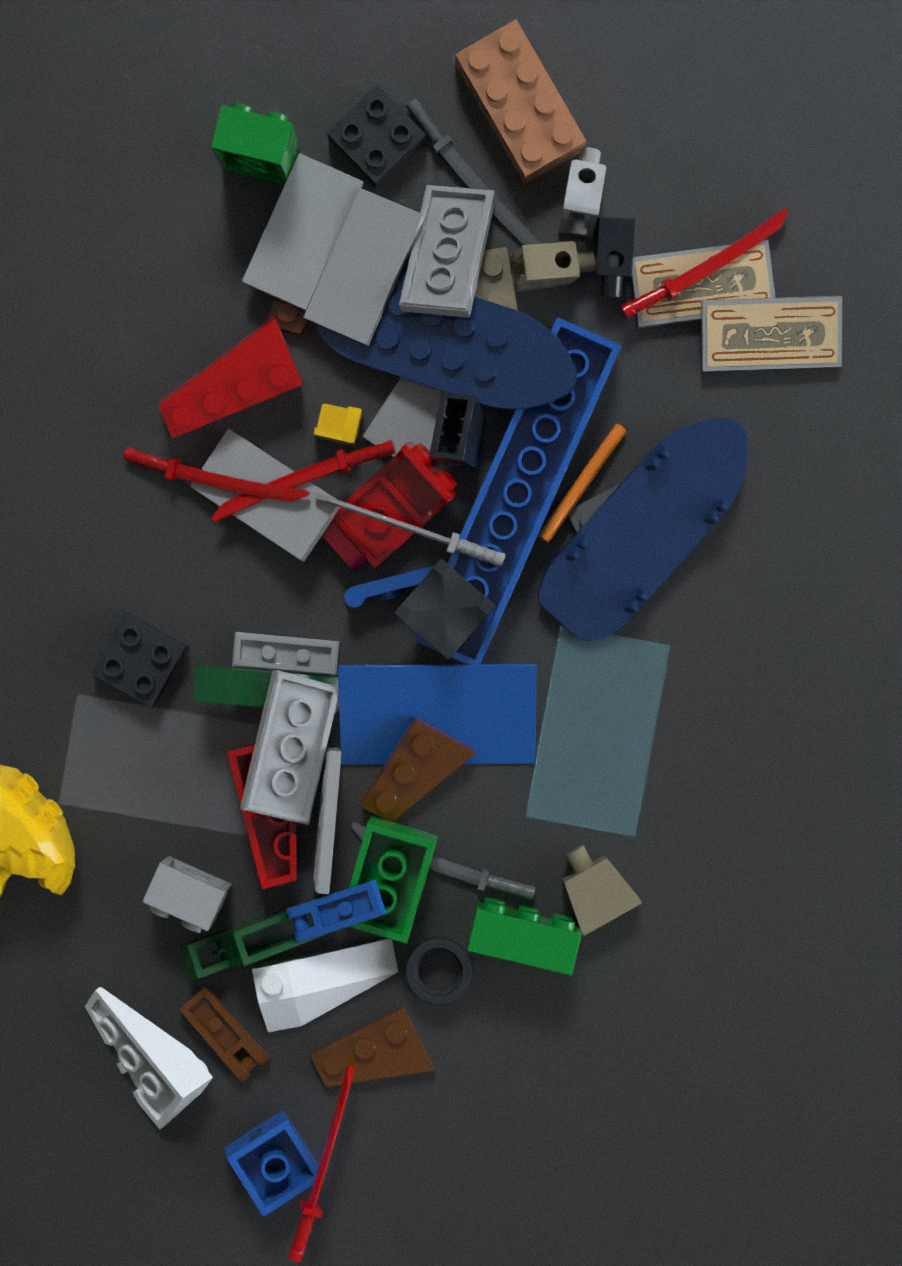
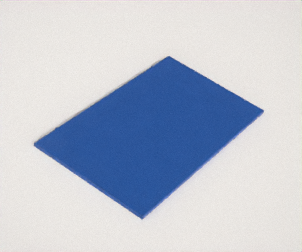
M537 664L338 665L341 765L385 764L414 717L472 747L476 754L463 764H535Z

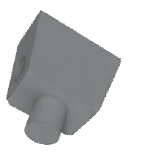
M581 148L579 160L571 161L559 233L587 238L593 237L599 215L606 166L599 164L601 152L595 148Z

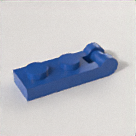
M434 566L348 588L344 595L345 602L351 607H359L365 602L367 597L380 594L383 601L402 596L400 589L413 585L415 589Z
M376 880L285 909L288 919L293 920L296 932L293 933L296 943L387 914ZM310 912L315 925L312 927L309 926L306 914Z

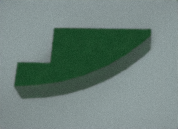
M196 665L193 701L264 707L272 671ZM286 672L339 687L338 677ZM339 696L335 712H339Z
M283 909L179 945V949L189 979H199L228 967L252 964L324 935L296 943L293 935L296 932L293 920L288 919L286 910ZM311 912L307 913L306 917L309 926H315Z

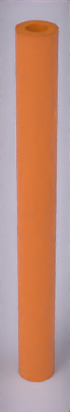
M615 424L538 533L537 537L540 540L549 544L626 434L627 430L624 427Z

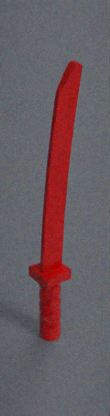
M784 208L755 230L703 263L673 280L671 278L664 280L658 289L651 290L649 293H645L639 298L637 297L631 300V302L621 305L620 309L625 318L631 317L635 313H639L645 308L647 309L661 302L663 299L668 298L669 301L675 299L682 290L714 273L779 230L788 214V209Z
M393 440L351 453H346L342 449L336 451L337 456L303 468L266 484L295 488L339 471L345 474L352 472L350 466L396 454ZM241 494L224 502L214 513L212 520L218 522L268 498Z
M130 447L126 448L123 455L125 461L164 472V478L170 480L180 478L215 488L293 502L310 495L308 490L271 485L218 474L184 465L182 460L179 459L165 460Z
M347 1066L308 1202L301 1200L299 1204L302 1215L288 1258L295 1262H301L315 1217L321 1218L323 1213L319 1204L316 1203L353 1078L354 1067Z

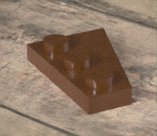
M414 717L361 800V807L387 821L393 822L476 753L472 747Z
M404 1006L312 1052L310 1055L326 1087L342 1085L347 1066L354 1067L351 1083L435 1071V1067Z

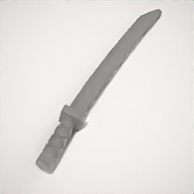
M316 493L315 499L446 544L448 545L446 552L453 554L454 551L478 560L487 561V563H492V565L501 567L506 554L479 546L464 539H459L460 535L453 532L450 539Z

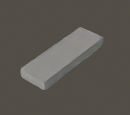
M235 632L232 667L337 676L340 641Z

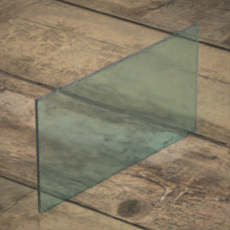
M560 627L526 817L636 836L664 676L667 674L666 665L670 645L616 635H609L596 641L585 642L580 640L567 627Z

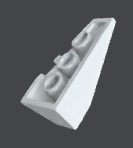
M384 938L259 962L254 965L252 972L258 1003L268 1032L307 1024L396 974L398 966L393 940Z
M102 987L94 991L85 1008L103 1041L107 1045L114 1046L120 1060L117 1066L121 1073L128 1072L137 1088L132 1093L137 1102L160 1130L198 1097L213 1077L208 1072L205 1063L199 1060L186 1046Z

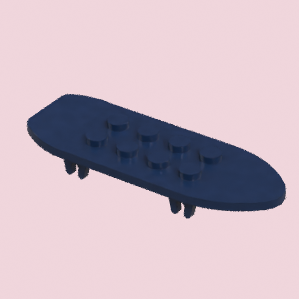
M403 273L399 275L369 346L318 325V332L322 339L345 358L446 393L476 396L479 404L493 408L524 410L547 405L570 393L577 380L575 363L562 342L538 320L515 309L474 297L470 318L402 312L399 302L406 276Z
M709 418L683 426L659 441L549 564L542 577L538 591L540 604L580 640L585 642H592L607 637L624 626L721 519L733 503L742 485L748 461V436L743 426L731 418Z

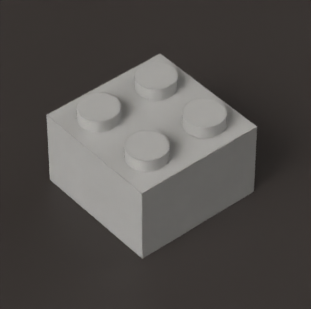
M168 856L159 863L143 903L150 905L148 909L150 912L164 918H168L169 914L182 919V926L200 933L201 929L208 931L216 922L232 884Z

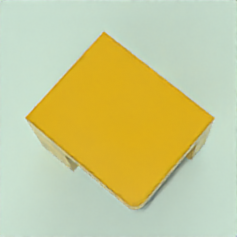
M326 403L323 404L317 428H314L313 435L316 438L356 447L363 416L362 409L350 406L347 409Z

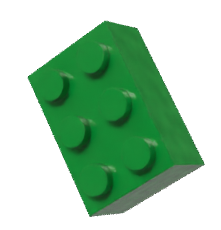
M232 103L231 107L221 105L211 148L222 170L285 186L297 159L300 147L292 122H288L287 116L276 112H267L266 116L252 113L253 109L239 103Z
M374 816L370 818L366 826L349 888L376 880L387 914L348 927L407 944L439 837L438 835Z
M485 897L484 902L476 901L467 939V951L572 975L582 935L578 924L573 922L574 918L553 913L552 918L544 917L539 914L540 910L519 905L518 910L506 908V902Z

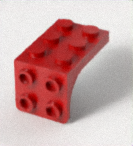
M411 441L404 444L400 448L401 450L352 494L345 503L421 528L459 493L455 490V487L458 485L456 480L445 469L438 471L431 463L433 459L429 457L430 451L421 442L415 445ZM341 507L332 519L335 525L374 568L378 567L414 534Z

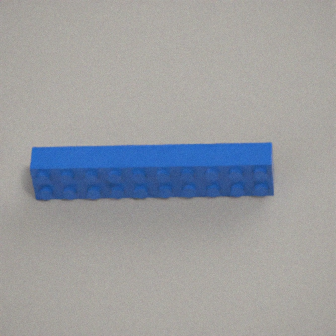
M558 317L554 322L551 332L562 342L575 363L577 370L576 384L565 397L550 404L536 408L515 410L459 536V539H464L479 546L506 554L501 567L492 565V563H487V561L484 562L454 551L448 561L449 566L495 604V607L452 655V658L465 664H481L621 348V345ZM416 633L414 641L438 651Z

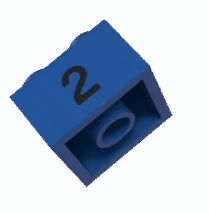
M284 1109L224 1147L226 1159L263 1217L311 1187L319 1166Z

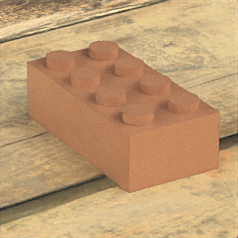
M517 19L455 54L456 68L524 185L579 154L580 149L585 147L586 139Z

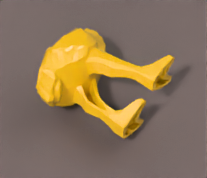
M0 765V897L4 891L7 879L12 874L22 875L26 878H38V883L42 888H47L51 892L62 896L71 883L73 871L76 867L75 849L66 820L62 816L63 812L55 801L47 800L38 791L39 786L30 775L22 774L18 769Z

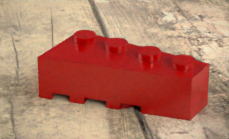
M275 315L159 401V409L172 438L303 385Z
M255 744L225 751L239 809ZM240 809L259 887L266 889L297 880L296 822Z

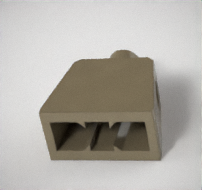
M574 241L522 245L509 258L514 292L570 285L580 277V273L594 272L596 266L594 252L592 250L577 252Z
M584 845L575 848L565 855L574 872L563 878V882L584 936L642 904L637 894L605 855L592 861Z

